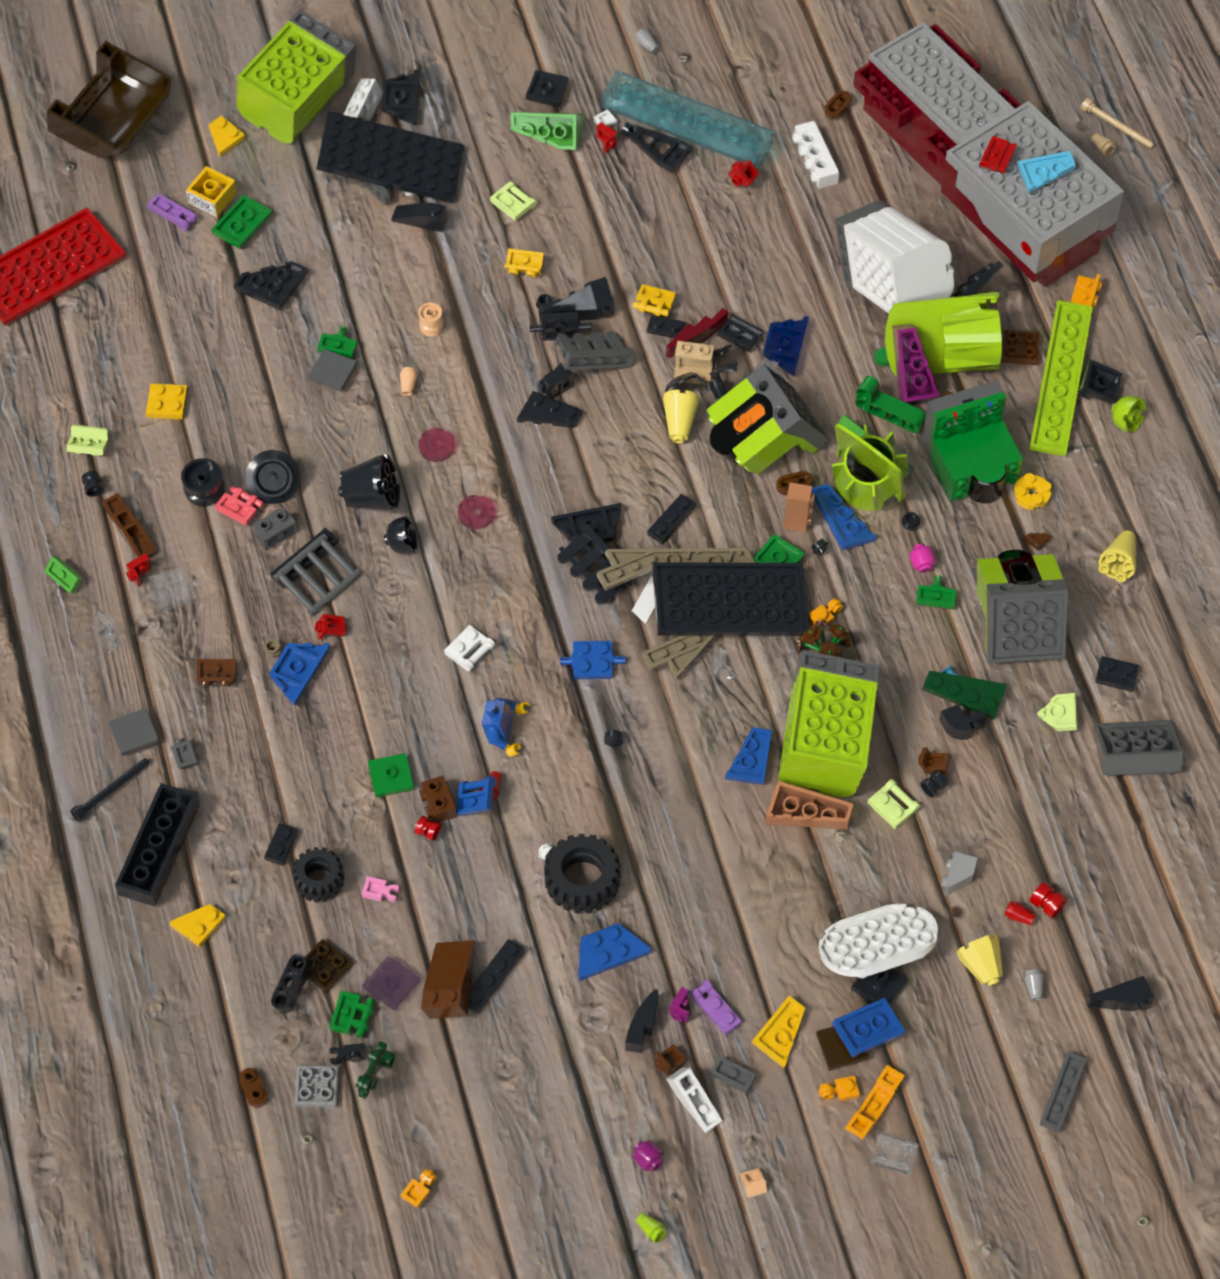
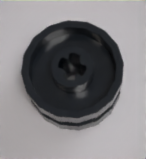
M198 458L185 465L181 472V481L187 500L197 506H210L218 502L223 496L225 489L220 466L215 461L207 458Z

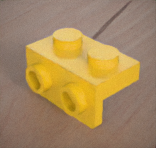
M508 248L507 262L504 268L509 274L519 275L520 272L526 273V276L536 277L542 273L544 253Z

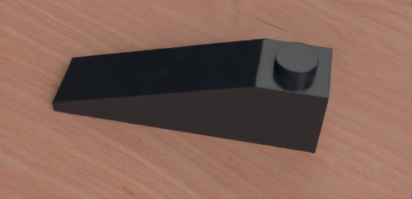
M603 277L588 282L584 285V289L576 293L572 291L567 298L563 300L557 299L539 309L540 323L542 321V314L578 312L579 321L598 320L613 315L614 302L607 278Z

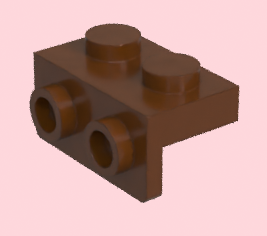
M197 659V677H195V681L200 682V686H212V682H218L219 686H231V683H236V659Z

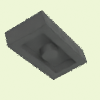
M719 1056L710 1072V1076L745 1094L748 1093L756 1078L755 1073L722 1056Z

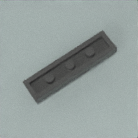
M1067 1051L1040 1126L1058 1133L1060 1132L1087 1058Z

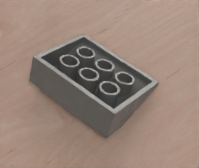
M1171 720L1099 723L1093 725L1099 765L1103 776L1181 772L1183 751Z

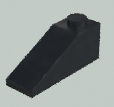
M431 202L398 205L395 208L391 221L442 233L447 221L446 206Z
M1141 976L1088 995L1086 1005L1093 1008L1136 1011L1140 1009V1011H1144L1151 1007L1155 996L1145 976Z

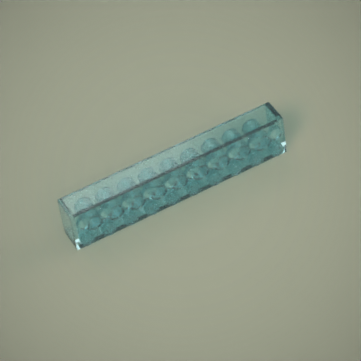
M618 70L602 93V108L734 160L740 162L750 160L757 169L773 145V130Z

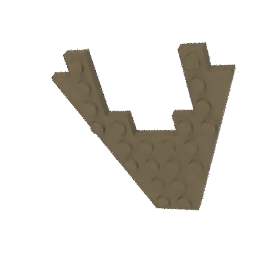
M747 548L607 549L605 555L611 566L598 571L597 577L606 591L651 572L653 562L755 563ZM716 635L678 636L643 651L641 656L650 671L667 664L676 679Z

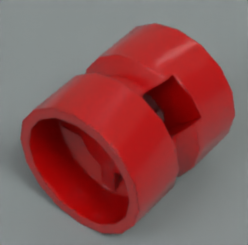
M1044 881L1033 892L1029 902L1038 909L1043 908V913L1053 919L1063 909L1068 899L1060 892L1054 893V888Z

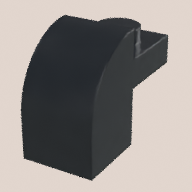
M959 704L941 710L939 721L949 736L959 740L970 739L972 730L977 731L984 726L986 715L981 710L965 717Z

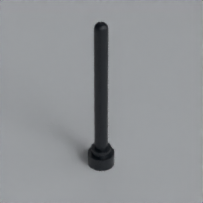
M147 758L141 760L84 805L74 806L70 809L71 815L77 822H81L86 818L87 811L148 766L149 760Z

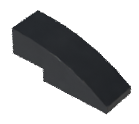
M654 989L635 1013L628 1029L625 1051L641 1053L644 1034L653 1035L659 990Z

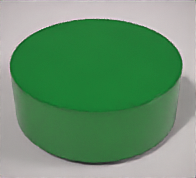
M880 348L875 352L874 361L879 366L890 365L886 355V348Z

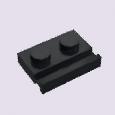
M732 314L730 319L718 331V336L749 352L758 341V338L762 336L763 330Z
M1101 656L1095 683L1133 692L1139 665Z

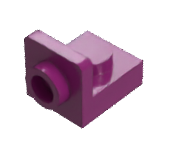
M684 987L680 988L671 1003L669 1014L674 1020L687 1023L690 1013L685 1009L690 999L688 998L689 990Z

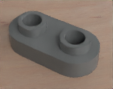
M365 182L368 190L381 204L385 205L391 201L392 194L387 187Z

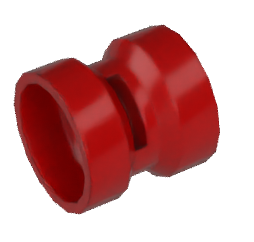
M421 816L414 832L420 836H426L428 840L434 841L440 832L441 824L436 821L431 822L429 818Z

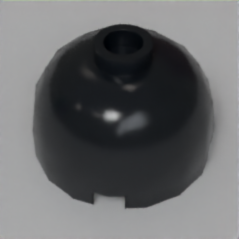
M408 516L394 519L388 525L386 534H384L385 544L389 545L395 553L402 555L415 553V549H417L416 532L411 530L410 525L413 523Z

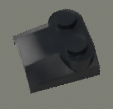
M1090 359L1082 372L1078 392L1085 399L1094 397L1114 404L1123 373Z

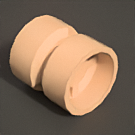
M435 303L422 305L419 309L421 332L426 336L432 337L440 334L443 330L441 307Z

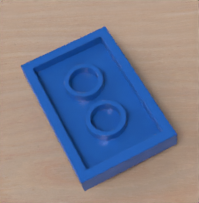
M885 998L836 1018L832 1022L833 1027L852 1058L899 1038L906 1032Z

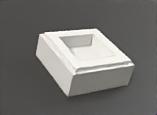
M608 109L594 117V122L597 125L602 122L612 128L618 124V120Z

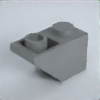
M954 851L953 858H948L946 869L949 870L948 876L944 875L941 887H945L943 895L948 896L971 884L977 857Z

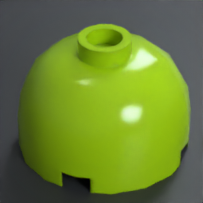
M1128 395L1120 398L1113 404L1111 409L1112 419L1117 428L1130 433V431L1135 432L1144 420L1142 412L1143 410L1146 411L1144 399Z

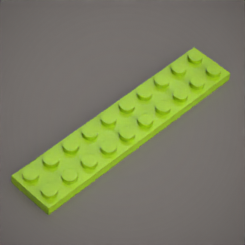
M1057 300L1029 450L1066 457L1093 306Z

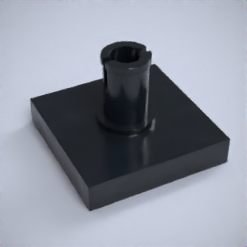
M891 968L865 978L858 977L851 986V990L870 1003L885 998L890 1005L905 986L908 978Z

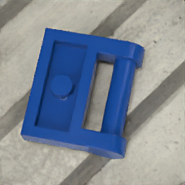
M488 776L483 780L460 782L456 814L464 816L491 811L493 788L496 786L495 777ZM484 788L482 791L468 793L473 789Z

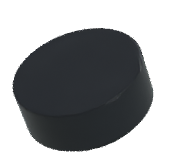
M609 730L604 734V743L606 745L618 747L623 744L624 735L622 732Z

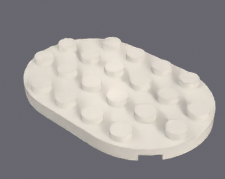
M907 904L882 906L840 920L827 928L825 935L819 941L820 958L824 965L835 973L865 978L869 975L924 958L937 943L938 926L933 915L921 907L915 909L907 907Z

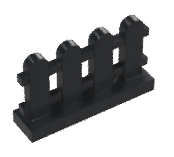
M587 523L581 527L580 536L576 533L573 536L575 539L566 548L563 546L559 548L558 562L566 564L570 561L573 565L570 568L571 576L577 578L582 574L586 578L582 584L583 589L591 591L595 588L598 591L595 596L597 604L602 605L606 602L610 604L613 601L611 597L619 590L625 591L627 589V583L632 587L637 582V578L609 590L605 591L604 588L602 589L599 585L600 581L597 577V572L611 566L605 555V551L610 548ZM589 543L592 544L593 549L588 546ZM584 548L587 554L577 562L573 557ZM602 556L607 560L605 563L601 560ZM597 562L600 567L589 575L586 570Z

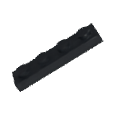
M324 528L270 573L271 578L283 589L286 586L280 580H275L273 575L322 534H325L328 538L327 541L333 547L339 543L338 538L327 528ZM321 545L313 551L319 559L327 553ZM306 557L299 564L307 570L314 563ZM294 568L286 574L291 581L300 576Z
M510 939L505 942L471 987L469 1008L479 1014L524 955L525 949Z

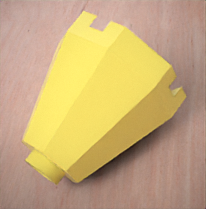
M996 934L992 936L987 935L968 943L969 948L966 950L964 946L957 950L956 953L959 960L983 985L988 984V986H992L1000 982L999 978L1003 976L1000 944Z

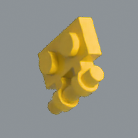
M642 284L637 294V301H634L633 308L639 309V312L645 313L647 311L654 313L655 316L660 317L662 315L668 317V309H671L676 299V292Z

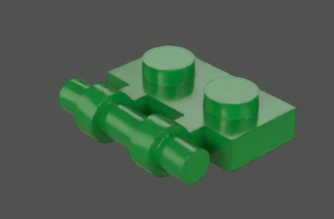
M341 991L329 1026L330 1031L350 1035L351 1029L355 1028L357 1029L355 1036L362 1039L364 1033L368 1031L369 1017L373 1015L375 1001L367 998L366 1003L363 1004L360 1003L361 995ZM357 1011L362 1012L360 1021L355 1020Z

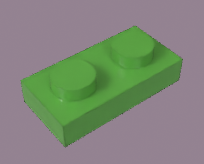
M58 556L51 557L44 571L69 593H75L83 578Z

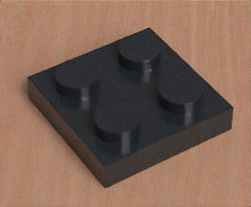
M535 70L526 93V100L559 107L569 82L568 77Z

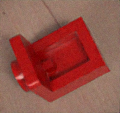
M600 122L596 126V137L603 141V152L607 153L617 145V132L610 126Z

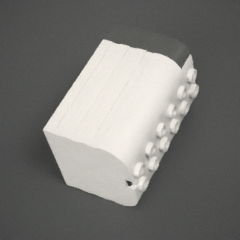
M875 201L834 219L844 282L887 313L898 302L949 298L954 289V269L950 265L952 254L948 244L885 201Z

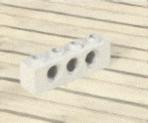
M360 79L343 115L368 121L371 120L383 95L376 79Z
M815 121L796 125L792 138L794 143L798 145L800 156L804 158L806 169L810 170L812 182L816 183L818 189L838 184V169Z

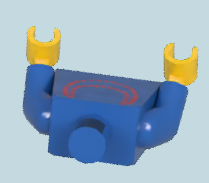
M503 697L488 700L484 706L482 727L489 744H493L502 750L506 749V753L510 757L518 755L519 752L517 750L521 749V746L518 743L508 744L515 714L513 710L515 709L518 715L529 713L524 710V707L530 706L528 702L516 704V701Z

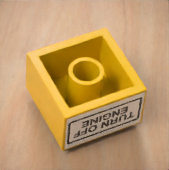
M206 166L186 189L189 204L218 217L236 196L237 189L234 179Z

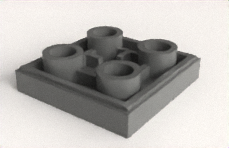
M324 349L308 375V380L342 392L357 366V361Z
M146 708L109 721L122 756L159 743Z

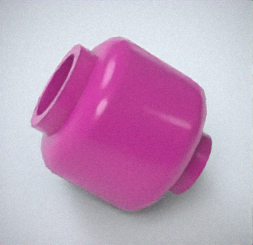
M924 543L915 545L914 549L909 553L913 569L919 571V573L932 570L936 564L932 547L925 546Z

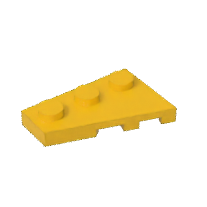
M789 995L751 1043L784 1068L805 1007Z

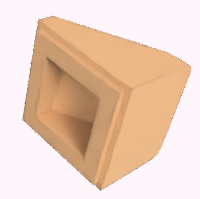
M760 1168L740 1173L747 1197L767 1192L766 1180Z

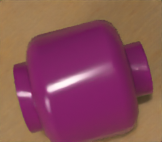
M652 1140L640 1141L633 1148L635 1151L633 1160L644 1171L651 1170V1172H654L664 1162L662 1159L664 1156L663 1151Z

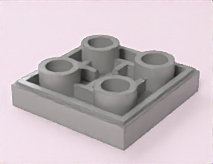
M297 1066L295 1107L337 1108L339 1067Z

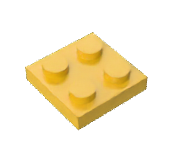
M151 383L146 418L183 420L188 391L187 385Z

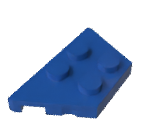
M288 643L270 671V678L292 705L295 706L329 652L331 648L329 643H324V645Z
M619 923L581 937L578 979L579 981L585 980L651 954V948Z

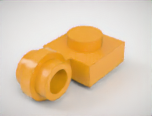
M834 598L828 603V609L820 605L808 614V620L813 625L820 619L826 620L827 623H832L834 621L832 613L838 614L843 609L842 602Z
M855 1076L835 1079V1087L830 1083L820 1085L818 1090L819 1096L823 1100L833 1098L834 1094H837L839 1101L856 1099L860 1095Z
M425 1169L419 1178L421 1180L420 1183L412 1179L400 1195L402 1199L419 1209L430 1194V1190L425 1186H432L437 1179V1175L431 1169Z

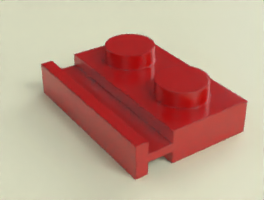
M992 136L980 161V167L996 172L998 170L1005 174L1016 150L1017 143L1011 144L1008 140Z

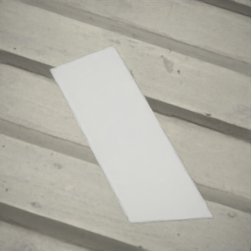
M653 576L650 577L632 609V612L645 624L655 608Z

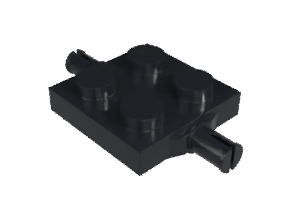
M578 312L542 314L540 325H529L530 333L541 332L543 341H555L560 333L565 334L570 339L573 338L574 333H580V330H591V322L580 323Z

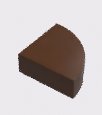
M1029 533L1024 537V540L1037 551L1051 539V536L1046 533Z

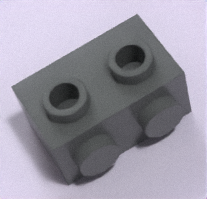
M285 507L274 510L270 515L257 520L252 525L254 536L265 550L297 533L296 521Z

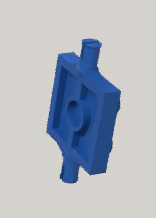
M573 641L571 657H560V665H572L574 680L612 679L614 664H625V656H614L612 641Z

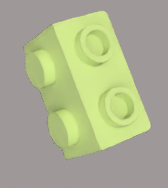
M72 425L71 437L66 445L67 452L92 454L93 456L104 455L109 445L108 429Z

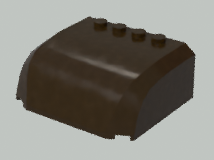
M105 40L96 51V74L69 106L56 99L47 110L48 132L96 157H117L125 151L170 94L172 77Z

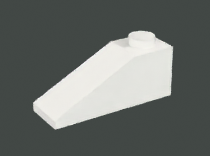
M681 1068L666 1079L677 1098L705 1133L722 1122L691 1068Z

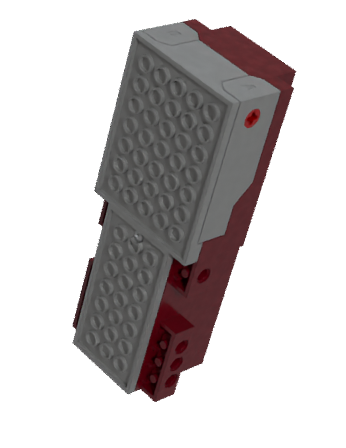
M922 22L869 54L868 64L854 72L853 86L864 96L863 110L942 186L941 193L1033 283L1039 281L1046 287L1099 253L1101 240L1115 231L1124 190L1032 103L1028 101L1021 105L1004 88L998 92L994 90L980 76L981 66L936 23L928 27ZM992 136L1008 140L1011 144L1017 143L1016 150L1005 174L998 170L996 172L980 167V161ZM1066 151L1071 152L1076 164L1074 170L1028 193L1017 166L1018 161Z

